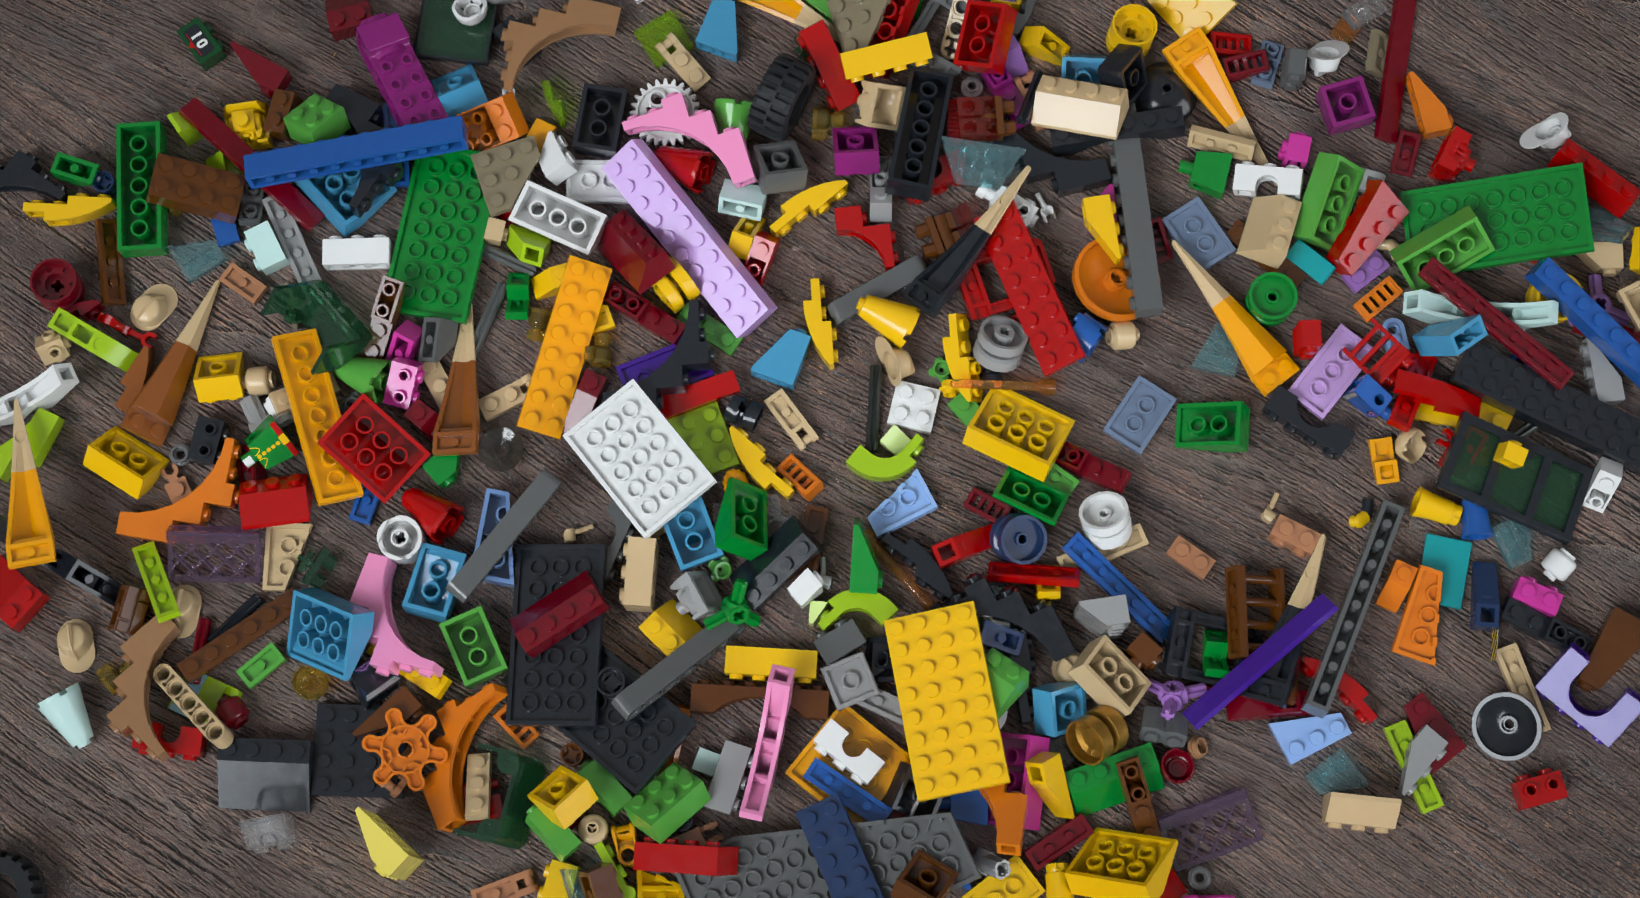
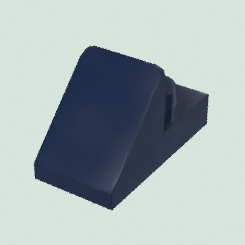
M981 620L980 632L983 645L987 646V649L994 648L1001 653L1019 656L1025 634L987 620Z

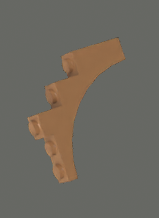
M569 0L568 3L563 4L562 13L540 8L538 16H533L532 25L509 20L508 28H503L501 41H505L504 50H507L505 61L509 62L508 67H503L500 80L504 81L503 90L512 91L516 78L524 65L537 52L551 43L577 35L599 34L615 37L621 7L592 0Z
M155 615L120 646L124 652L121 657L130 666L113 680L118 687L115 689V692L123 701L106 716L111 721L108 726L117 735L121 732L126 738L131 735L138 744L144 742L148 747L145 749L148 755L153 760L158 757L164 763L170 756L159 743L152 727L149 713V691L154 669L168 646L177 638L181 631L172 620L158 623Z

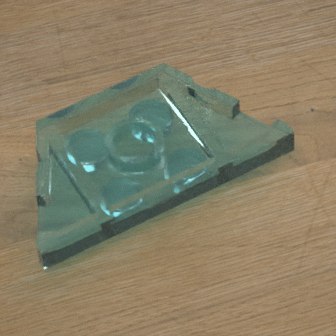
M942 136L954 183L999 190L1005 182L1006 176L1013 171L1015 163L1026 151L1025 148Z

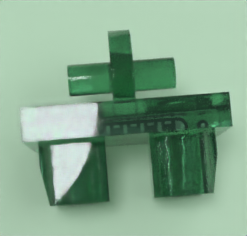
M323 547L313 562L311 560L315 553L310 550L305 557L298 555L297 559L302 561L298 568L299 571L304 573L307 566H310L301 583L321 589L326 578L318 574L317 571L321 565L332 571L338 560L329 554V550Z

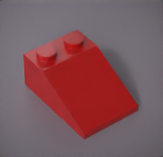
M0 555V619L10 628L21 632L51 597L18 569L10 570L7 559Z

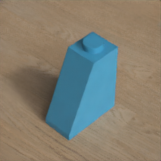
M712 0L695 40L696 47L737 63L739 57L735 1Z
M1480 314L1429 325L1412 337L1420 356H1458L1487 336L1488 333Z
M796 328V330L789 329L752 366L750 370L751 376L793 390L812 342L811 336L808 335L809 333L799 328Z

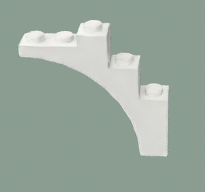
M72 364L52 365L29 383L0 397V427L13 424L15 398L20 403L23 419L32 411L38 410L39 407L47 409L57 404L79 383Z

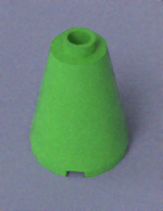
M723 98L715 99V118L720 134L726 128L739 127L743 132L746 142L750 132L747 121L752 102L744 100L741 102L735 101V99Z
M340 356L334 360L332 371L335 377L360 394L364 393L373 402L382 403L392 361L387 359Z

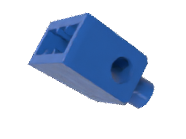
M978 790L943 797L939 809H950L956 821L980 826L988 825V803Z

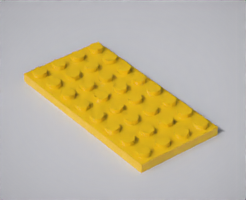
M974 601L884 620L918 802L1011 783Z

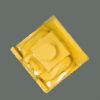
M255 100L228 104L223 108L226 125L253 150L273 148L272 137L263 130L269 106L266 103Z

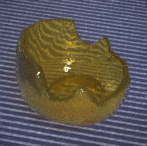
M300 667L293 673L291 680L295 693L300 698L308 701L318 700L323 697L329 686L326 673L314 667Z

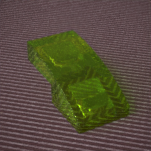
M550 80L541 81L543 93L552 116L561 128L566 127L562 101L554 100Z

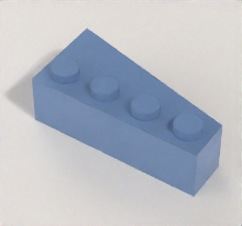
M491 488L486 489L474 552L510 510L509 492ZM512 546L482 582L514 588Z

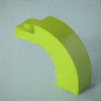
M916 434L899 454L890 458L877 457L862 445H859L847 459L846 466L857 475L871 481L886 482L901 478L915 468L916 461L912 456L917 457L924 449L922 446L924 438Z
M847 590L835 595L828 601V605L832 610L829 611L827 609L818 617L820 620L818 627L822 631L828 630L843 615L859 611L871 616L883 628L884 620L892 619L899 613V609L888 598L878 592L877 594L851 593Z

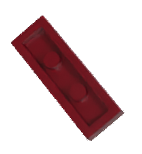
M1079 812L1075 815L1074 819L1067 820L1024 849L1023 852L1033 868L1038 871L1092 835L1094 831L1083 814Z

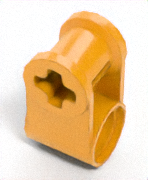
M631 821L627 825L618 827L612 825L611 833L616 847L617 858L622 865L631 868L633 867L634 859L630 862H625L623 854L628 850L634 851L635 842L638 841L636 827Z

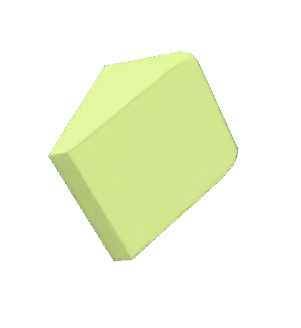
M894 424L880 440V444L896 456L911 440Z
M810 602V627H814L819 620L818 617L828 607V602Z

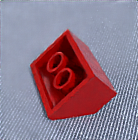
M308 473L292 474L285 477H270L263 480H248L240 483L238 497L242 530L310 521L313 492Z

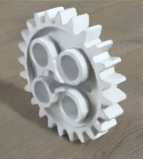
M666 78L663 84H660L656 79L655 86L647 83L648 90L640 88L642 95L634 96L637 103H631V107L634 110L630 111V116L647 114L648 108H663L662 103L654 104L652 103L655 98L664 99L667 94L672 92H682L686 97L691 116H694V113L699 111L697 109L700 108V104L695 102L697 96L696 94L691 95L690 87L684 90L683 82L677 86L675 79H673L671 84H668ZM645 131L639 135L640 139L647 137V145L654 141L655 148H658L660 143L663 146H668L671 143L672 147H676L677 141L682 145L684 144V137L689 140L691 139L680 133L667 131Z

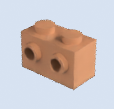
M1279 514L1267 539L1271 540V543L1277 547H1285L1291 550V553L1299 558L1305 557L1308 559L1312 555L1321 534Z

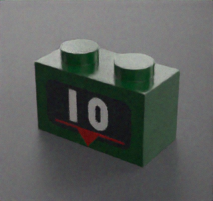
M197 17L176 31L205 72L227 58L223 52L226 49L219 38L214 40L211 36V33L214 31L207 21L202 23Z

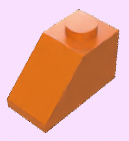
M1396 559L1390 566L1375 605L1396 614L1411 587L1418 568Z

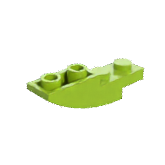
M58 307L47 325L49 328L125 372L128 371L138 356L137 352Z

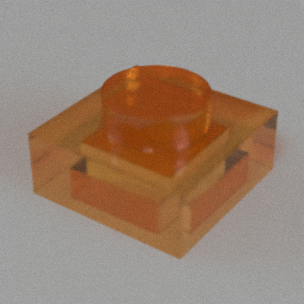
M1344 15L1331 30L1330 35L1338 41L1349 45L1360 32L1361 27Z

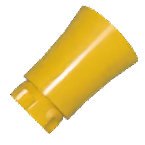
M1420 486L1412 499L1409 516L1436 521L1444 525L1456 526L1460 520L1463 506L1455 504L1454 501L1436 495Z
M1051 863L1046 865V898H1074V894H1071L1064 874L1069 867L1068 863Z

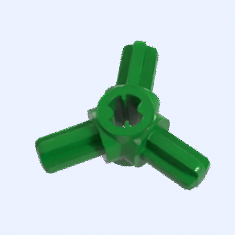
M737 579L734 583L732 595L725 597L721 602V610L703 620L707 630H711L726 621L729 624L733 623L735 625L744 622L751 627L760 625L761 617L750 611V607L745 599L748 586L746 580Z

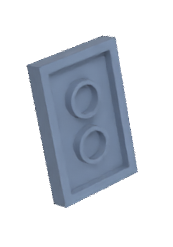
M1199 196L1162 219L1163 225L1172 239L1187 251L1205 270H1208L1236 251V248Z
M1139 375L1102 432L1140 456L1177 399Z

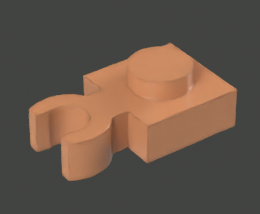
M172 464L174 472L171 475H168L165 469L161 470L162 476L169 480V483L165 484L164 487L172 504L192 492L187 477L182 476L179 478L180 469L176 464Z

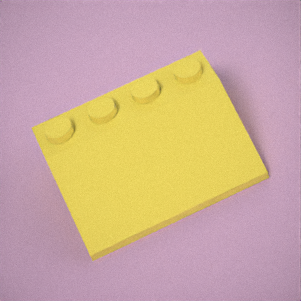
M358 806L355 811L371 859L376 864L374 869L383 877L386 876L387 878L405 881L424 859L375 812Z

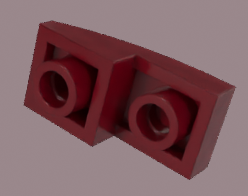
M97 299L79 302L63 310L77 318L82 316L89 321L90 319H96L99 313L106 308Z

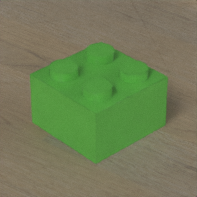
M316 93L308 97L307 100L283 118L291 139L301 144L335 139L351 128L344 107Z

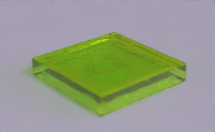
M671 10L634 31L636 38L656 69L667 62L654 46L667 39L666 36L670 32L677 37L687 51L694 47ZM672 45L667 51L672 54L676 49Z

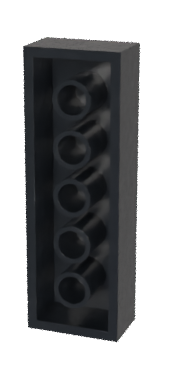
M915 66L910 67L885 193L928 202L933 186L954 75Z

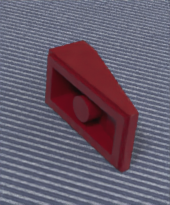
M1399 130L1389 173L1411 178L1422 134Z

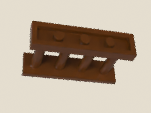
M1245 565L1225 568L1228 659L1236 660L1249 657L1248 652H1254L1263 644L1249 643L1248 629L1270 630V634L1272 633L1286 607L1284 568L1267 571L1268 576L1246 574ZM1246 583L1268 585V598L1247 597ZM1247 606L1269 607V621L1248 620Z

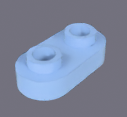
M1397 318L1387 319L1382 326L1387 331L1388 328H1394L1395 334L1392 335L1410 350L1403 322ZM1390 339L1384 345L1385 352L1394 345Z

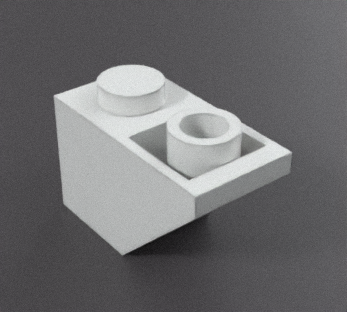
M551 130L547 133L540 154L539 164L545 177L557 186L575 174L577 169L574 164L576 162L574 156L566 148L568 146L567 141L562 135L558 136Z
M1601 456L1594 469L1583 506L1600 513L1604 512L1622 480L1623 464Z
M807 568L787 590L803 609L823 593L824 583L821 576L815 570L811 572Z

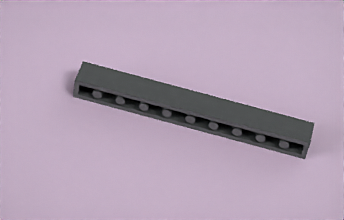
M1135 103L1131 104L1127 114L1136 113ZM1140 138L1107 142L1108 147H1112V154H1109L1110 167L1115 169V174H1112V183L1114 187H1117L1118 194H1115L1116 207H1120L1118 224L1119 228H1123L1120 242L1126 251V255L1123 256L1124 269H1128L1129 276H1126L1127 290H1131L1132 297H1129L1130 311L1134 310L1135 318L1161 316L1164 307Z
M1384 499L1377 508L1301 710L1321 719L1330 710L1405 511L1404 507Z

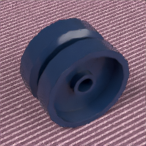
M1017 512L1006 513L998 517L989 533L993 552L1000 559L1020 565L1031 564L1038 560L1044 553L1047 545V532L1044 525L1036 517Z

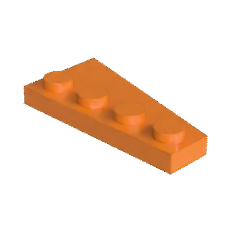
M1419 564L1390 649L1391 652L1433 666L1436 665L1435 650L1438 640L1437 625L1440 615L1438 613L1439 602H1441L1442 571Z

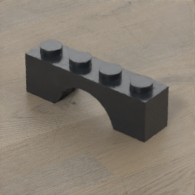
M1278 385L1261 411L1265 414V418L1274 423L1277 421L1284 426L1283 429L1292 435L1297 434L1303 438L1302 441L1310 447L1315 446L1322 450L1321 453L1328 459H1336L1338 461L1356 434L1338 422L1324 428L1310 426L1303 421L1298 413V397Z

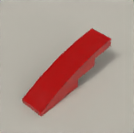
M1397 369L1393 393L1414 397L1413 402L1434 406L1433 411L1459 416L1460 412L1465 411L1480 417L1481 398L1443 381Z
M731 370L686 386L687 393L663 395L664 409L660 410L662 415L668 420L718 402L721 398L740 393L741 390L734 371Z

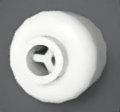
M1562 547L1560 550L1553 548L1541 562L1542 567L1545 569L1543 574L1553 582L1556 578L1560 581H1565L1576 569V563L1574 562L1576 558Z

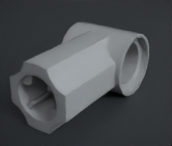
M249 395L239 402L249 422L248 427L251 433L269 416L257 395Z
M977 848L973 859L981 875L985 877L989 875L999 880L1009 876L1011 872L1009 861L998 857L986 849Z

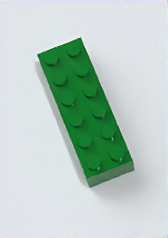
M160 121L116 124L117 251L124 258L168 255V207L146 202L157 154L167 155V129Z

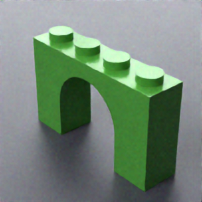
M588 759L578 768L580 771L577 774L589 781L598 797L597 801L613 819L624 810L623 806L633 798L619 781L596 760L590 761ZM535 804L528 809L525 823L561 863L579 849L582 842L569 828L564 830L552 823Z

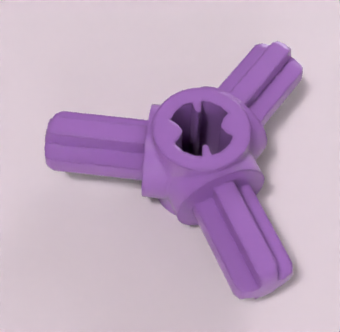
M1589 275L1587 277L1589 296L1618 324L1625 326L1630 318L1626 312L1613 307V302L1609 300L1607 294L1603 293L1601 275ZM1568 320L1569 325L1573 327V324Z
M1148 678L1152 682L1148 691L1158 695V699L1163 706L1161 716L1165 717L1167 721L1175 717L1176 711L1184 708V704L1188 703V699L1201 697L1207 692L1205 683L1185 687L1179 681L1172 680L1162 684L1152 678Z

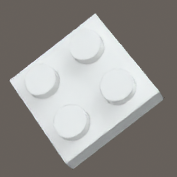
M901 381L900 385L895 387L887 424H895L897 427L931 434L941 391Z

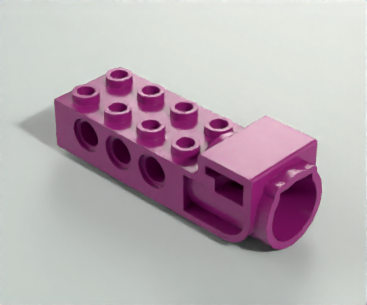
M384 12L361 21L360 25L356 27L358 49L397 126L401 127L405 124H417L427 120L447 118V113L410 45V36L398 13L388 15Z

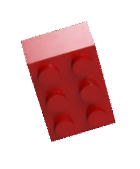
M967 0L953 64L964 71L1003 75L1018 11L1004 3Z

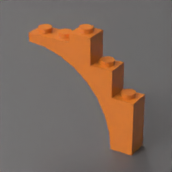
M232 438L225 439L221 455L213 470L202 484L188 496L172 505L157 510L145 512L120 511L115 534L174 545L175 540H178L180 535L179 523L205 527L206 522H209L211 516L209 505L236 509V505L239 504L238 494L240 487L232 484V481H235L237 476L235 465L236 460L241 456L242 447L240 442Z
M494 683L487 684L475 695L467 697L464 702L453 699L447 701L442 708L436 711L445 735L436 738L435 742L431 745L444 748L448 753V759L443 764H435L437 770L427 774V777L424 778L425 785L422 790L438 830L452 833L468 822L465 819L462 789L463 769L467 751L483 719L496 704L508 695L506 688Z
M1008 783L979 789L978 791L988 803L995 819L997 853L1021 856L1028 809L1027 795L1016 791L1007 793Z

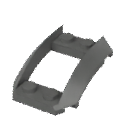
M929 0L907 37L926 32L942 6L951 10L953 0ZM959 1L957 10L960 13H965L967 3ZM931 51L933 58L928 59L929 64L917 66L954 76L962 72L961 68Z

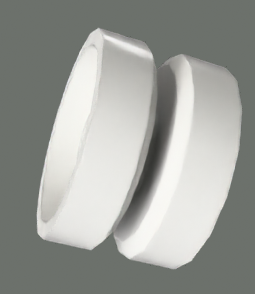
M1103 491L1090 495L1082 502L1079 508V519L1083 535L1094 548L1101 550L1114 549L1122 546L1129 540L1133 532V524L1129 506L1124 497L1115 492Z

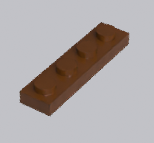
M97 218L94 222L102 305L124 306L127 304L123 258L117 251V219Z
M1239 219L1226 233L1228 239L1237 249L1245 226ZM1287 258L1284 259L1278 269L1252 260L1265 272H1278L1286 275L1293 281L1296 288L1307 277L1304 271Z
M807 505L803 525L823 545L829 508ZM821 552L793 578L792 583L807 568L811 572L814 570L818 572Z

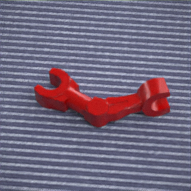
M102 312L99 313L96 319L98 322L119 331V333L127 337L131 336L141 340L143 347L145 345L151 350L154 347L147 344V341L150 338L159 339L153 332L138 333L114 317Z

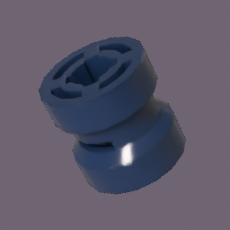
M97 172L93 187L100 194L109 195L111 198L117 194V180L110 172Z

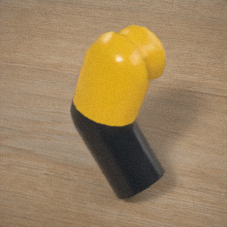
M1362 499L1361 512L1356 516L1351 515L1349 517V525L1351 527L1362 528L1372 520L1373 500Z

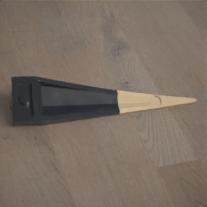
M1029 165L1022 170L1004 193L960 239L913 280L902 297L935 319L946 301L950 302L1028 176L1031 171Z
M1324 533L1321 535L1289 602L1269 638L1313 601L1326 541ZM1304 640L1240 695L1286 709L1292 688L1295 687Z

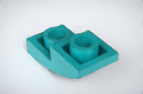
M1300 239L1296 241L1286 256L1287 259L1322 286L1337 269Z

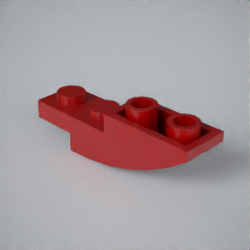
M1303 657L1300 660L1301 666L1299 669L1306 677L1309 678L1311 676L1313 678L1319 660ZM1343 673L1336 691L1339 694L1337 697L1345 706L1349 705L1355 711L1353 715L1360 723L1363 724L1365 722L1369 725L1378 718L1362 700L1369 693L1352 677Z

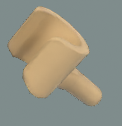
M1277 492L1274 493L1270 504L1261 514V519L1267 524H1270L1277 516L1272 511L1280 495Z
M593 524L579 529H566L563 534L564 543L576 542V535L594 529Z

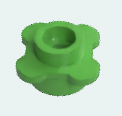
M942 357L935 359L933 367L928 370L929 376L938 378L940 382L948 379L950 371L947 362Z
M722 556L716 561L711 560L708 563V568L711 569L712 573L711 579L715 582L719 581V579H726L732 574L729 559L726 556Z

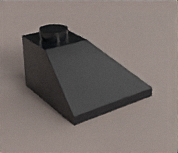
M887 636L867 637L866 660L875 682H895Z

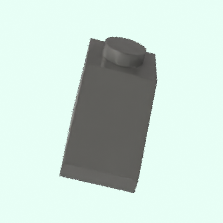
M424 317L418 361L438 363L456 344L458 323L443 318Z

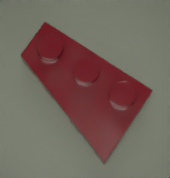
M1422 692L1403 706L1414 735L1422 726L1428 725L1448 742L1445 747L1447 750L1445 755L1439 761L1435 759L1430 765L1432 767L1430 775L1467 747Z

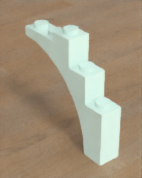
M1423 289L1404 292L1403 314L1430 325L1468 317L1442 295ZM1554 300L1525 303L1489 302L1524 331L1528 328L1558 324L1559 302Z

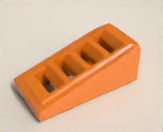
M1387 276L1352 307L1368 323L1372 317L1374 318L1399 298L1403 290L1390 276ZM1384 286H1386V287L1388 288V290H1389L1393 295H1391V294L1385 289ZM1378 291L1387 299L1385 302L1377 294ZM1370 297H1372L1377 302V304L1379 305L1378 308L1369 299ZM1364 302L1373 311L1371 314L1362 305Z
M792 453L775 468L782 477H785L794 485L793 488L808 502L824 489L822 481ZM794 463L796 466L787 473L786 470ZM801 470L802 472L793 479L792 477ZM808 477V479L803 484H799L803 479Z
M506 702L492 716L524 750L540 736V733L533 726H525L515 734L513 731L518 726L508 727L505 725L506 719L502 720L500 717L506 713ZM530 729L532 733L521 741L519 738Z

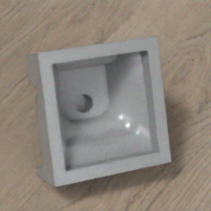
M707 570L685 572L670 586L671 590H678L676 595L679 602L675 606L681 615L691 613L693 620H699L721 610L720 606L723 598Z

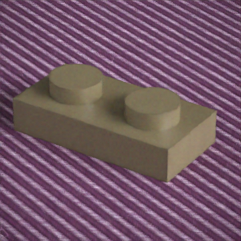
M1373 29L1370 32V39L1368 41L1365 71L1378 79L1383 77L1389 35L1380 29Z

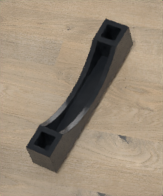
M1182 105L1126 114L1116 140L1129 138L1165 140L1186 136ZM1050 129L1055 157L1077 154L1092 146L1115 141L1113 139Z

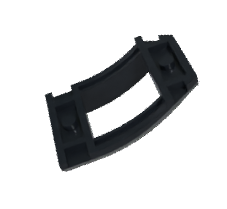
M1175 606L1167 616L1170 619L1164 659L1163 662L1159 663L1163 674L1215 685L1222 678L1208 677L1204 675V671L1187 667L1194 625L1227 632V618ZM1248 629L1249 643H1263V636L1258 630ZM1246 658L1234 660L1233 669Z

